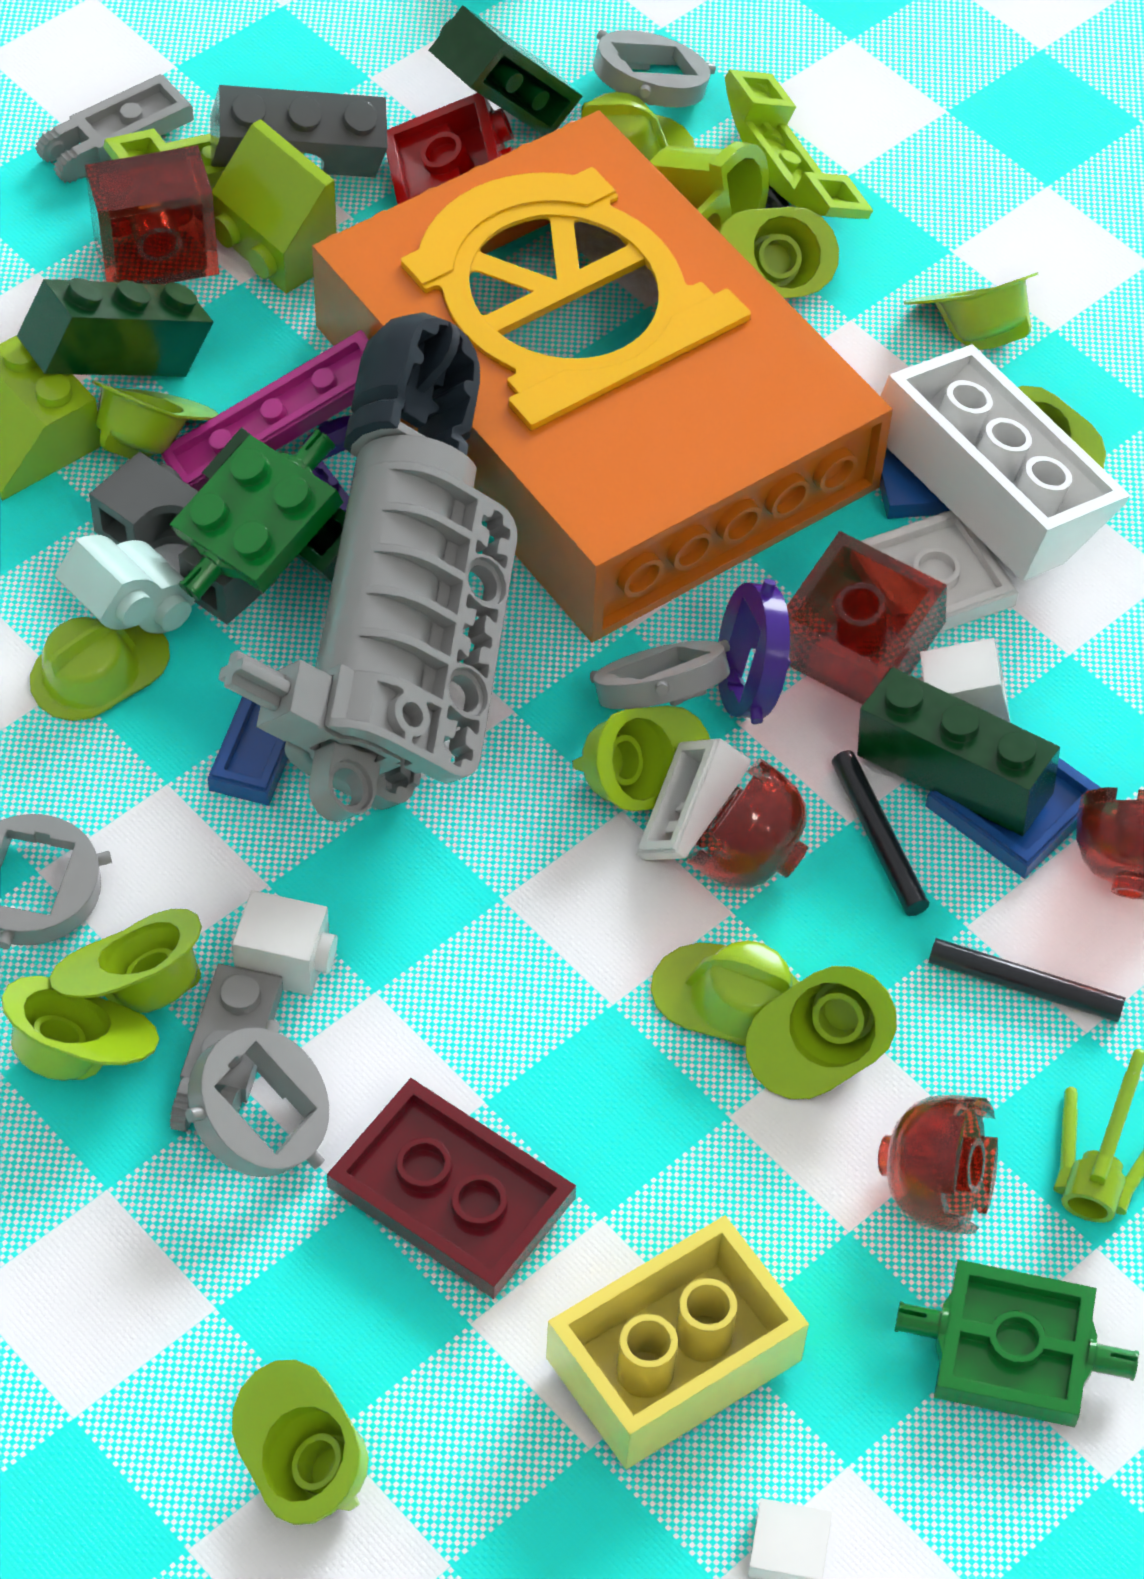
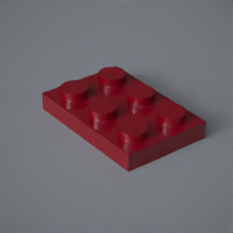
M411 1077L327 1173V1187L492 1299H495L576 1199L575 1184Z

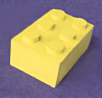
M724 1215L550 1319L547 1328L546 1359L627 1470L802 1361L809 1323L727 1216Z

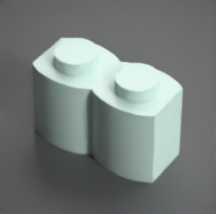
M89 535L76 539L54 574L55 578L105 627L115 630L128 629L139 625L144 631L159 634L173 631L188 619L191 613V606L195 601L193 597H190L179 586V582L183 581L184 578L149 544L138 540L125 541L116 545L110 538L102 535Z

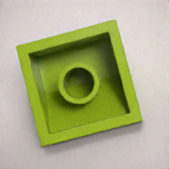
M259 119L251 124L211 191L213 213L211 227L214 235L224 247H232L249 262L259 277L269 279L287 294L314 277L312 245L324 240L331 234L337 233L335 180L264 121Z
M17 335L0 344V499L2 501L101 447L100 429L96 424L98 411L94 396L73 374H44Z

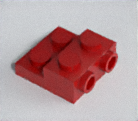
M475 93L387 129L388 148L386 154L397 205L420 195L429 188L437 187L478 165H483L513 151L514 149L511 146L505 148L504 144L514 139L511 125L502 108L493 110L487 98L479 93Z

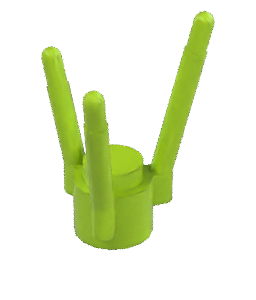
M1136 1049L1132 1053L1099 1151H1087L1083 1154L1082 1159L1076 1160L1078 1092L1076 1088L1071 1086L1065 1089L1062 1113L1060 1170L1053 1189L1055 1192L1063 1194L1061 1202L1064 1208L1081 1219L1105 1223L1111 1221L1115 1214L1125 1215L1134 1191L1144 1178V1149L1126 1177L1122 1173L1123 1164L1114 1157L1144 1064V1050Z

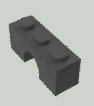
M219 85L210 115L211 166L213 167L227 166L251 124L259 119L264 121L300 152L313 154L321 158V170L329 175L375 178L388 148L386 97Z
M139 451L89 493L94 532L98 535L110 538L116 545L125 541L138 540L146 542L153 549L166 544L188 546L178 555L180 575L183 578L203 558L196 548L179 538L170 525L174 518L198 493L196 489L185 483L170 466L166 464L159 465ZM221 574L202 595L201 599L194 602L228 625L263 593L242 579L227 577Z

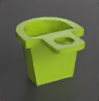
M734 141L724 149L668 145L650 160L718 231L721 225L734 213L766 207L769 192V168L765 153L758 145Z

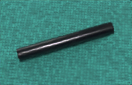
M851 750L838 753L834 756L831 763L906 915L915 916L924 912L929 907V901L855 753Z
M938 938L935 939L928 963L1115 1022H1119L1126 997Z

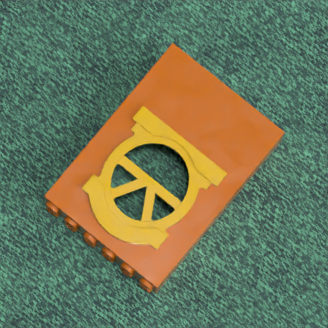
M600 110L577 121L569 122L558 130L530 143H525L505 155L483 165H478L437 187L429 188L418 196L388 210L380 211L373 217L339 233L331 234L324 240L312 245L316 326L333 346L361 329L368 340H370L391 319L422 312L451 322L468 336L476 350L480 364V385L470 438L466 441L469 445L467 456L477 468L473 488L497 501L509 511L517 527L516 557L591 643L880 488L893 409ZM576 222H583L600 227L618 236L626 246L579 269L574 224ZM550 223L557 280L489 256L487 253ZM644 265L652 272L658 289V305L651 323L633 342L614 352L589 358L553 357L528 350L503 336ZM478 272L532 293L489 314L482 315L471 294L470 274ZM400 418V422L418 432V428Z

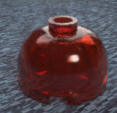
M761 758L746 771L753 777L744 790L738 786L734 789L697 841L696 845L700 848L708 847L704 852L700 849L691 853L686 860L687 863L701 873L726 887L748 889L761 886L776 872L787 878L798 866L809 848L800 841L807 823L806 804L800 792L781 772Z
M1115 787L1088 790L1081 795L1077 815L1076 840L1083 862L1094 875L1112 883L1111 892L1113 894L1130 899H1144V790L1138 789L1137 800H1116L1118 788Z
M965 1095L927 1097L915 1102L898 1119L892 1135H885L882 1138L878 1151L879 1172L882 1176H887L890 1193L902 1212L919 1225L938 1231L960 1234H974L979 1229V1226L970 1222L974 1208L978 1213L987 1214L996 1181L998 1161V1138L985 1136L983 1118L995 1119L993 1107L987 1098Z

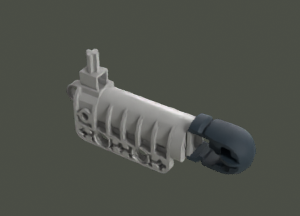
M424 312L391 319L367 342L361 356L351 407L353 414L349 417L344 448L357 458L316 667L300 659L279 670H275L237 650L230 654L228 665L222 667L219 673V680L224 682L225 688L260 705L256 727L286 741L284 749L289 761L310 776L309 796L312 805L321 816L333 822L352 818L364 813L370 807L384 810L406 802L412 796L415 787L419 786L421 773L443 783H451L465 778L478 769L482 755L517 545V527L513 517L504 506L473 488L477 468L467 456L469 445L466 441L470 438L480 385V364L476 350L468 336L456 325ZM400 418L418 428V432L400 422ZM483 521L487 523V527L482 525ZM489 536L494 537V541L488 544ZM470 572L476 574L483 583L482 600L475 596L470 588ZM469 628L468 636L463 634L464 629ZM472 643L474 644V650L470 652V647ZM451 681L458 684L465 694L463 711L456 707L449 693ZM450 740L449 750L444 747V742ZM451 753L455 756L454 763L451 762ZM386 780L392 783V789L386 790ZM333 788L351 796L350 804L345 805L335 795Z

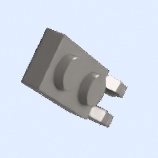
M159 74L69 116L70 120L53 127L51 131L47 130L45 134L42 133V136L38 138L35 149L37 154L47 163L49 161L51 163L56 161L54 163L55 168L53 169L61 180L65 183L67 181L69 183L72 181L76 182L78 178L82 179L90 175L98 162L101 165L112 159L103 148L104 139L153 128L162 136L193 121V106L164 75Z
M218 963L180 1074L181 1081L170 1114L171 1129L186 1132L192 1123L188 1122L185 1116L186 1110L189 1109L188 1083L193 1066L199 1056L209 1046L229 1033L243 1028L266 1029L267 1021L274 1020L283 991L281 976ZM245 1053L237 1061L229 1063L228 1067L230 1070L214 1086L238 1113L242 1102L247 1103L257 1073V1066Z

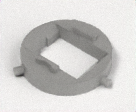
M600 30L596 37L599 43L593 61V68L597 76L615 91L631 93L639 97L647 105L662 107H687L695 105L703 99L710 74H714L716 71L714 63H706L692 49L657 34L634 30L607 33L604 30ZM651 64L678 66L684 75L633 72L632 69L649 70Z
M725 639L719 642L702 640L663 645L628 655L604 666L598 671H592L590 673V680L595 684L600 705L605 708L633 709L668 702L670 705L676 706L683 703V701L706 694L707 689L719 684L728 677L730 668L726 652L730 650V645Z
M24 814L0 820V869L12 838L73 850L50 915L0 905V948L10 949L11 944L39 945L66 936L78 928L95 908L101 891L99 866L112 863L110 852L105 851L96 854L91 841L79 828L57 817L43 814Z
M268 1020L266 1029L243 1028L236 1030L209 1046L194 1064L188 1083L189 1109L185 1112L187 1121L193 1122L199 1137L217 1159L235 1171L255 1177H271L282 1174L305 1160L314 1169H317L325 1161L316 1151L325 1137L329 1122V1101L325 1084L317 1067L306 1052L292 1040L279 1034L280 1023L276 1020ZM244 1053L257 1066L256 1071L282 1099L286 1098L305 1118L275 1153L214 1087L230 1070L228 1067L229 1063L237 1061Z

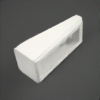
M721 738L680 742L636 855L644 860L685 859L745 775L751 760Z

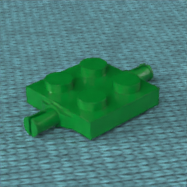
M316 429L295 455L277 452L252 435H249L170 523L177 536L196 548L203 557L183 581L179 582V586L190 597L199 601L221 574L227 577L242 579L264 594L344 503L335 488L316 477L312 472L328 453L335 448L333 441L326 434Z
M958 1259L954 1271L951 1294L944 1302L941 1311L906 1304L902 1301L899 1303L895 1332L901 1331L936 1339L935 1346L939 1358V1368L934 1398L1075 1427L1080 1416L1083 1388L1089 1380L1092 1371L1134 1381L1138 1367V1350L1132 1351L1097 1343V1333L1093 1322L1097 1291L1095 1287Z

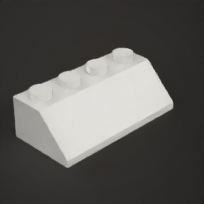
M973 344L888 376L880 396L893 409L887 448L1020 580L1026 581L1063 565L1127 503L1130 494Z

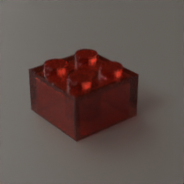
M198 145L85 165L94 243L104 282L128 280L143 284H167L219 274L213 193Z
M839 531L787 605L790 624V667L863 705L892 667L909 675L912 673L921 659L920 652L926 651L946 623L947 585Z

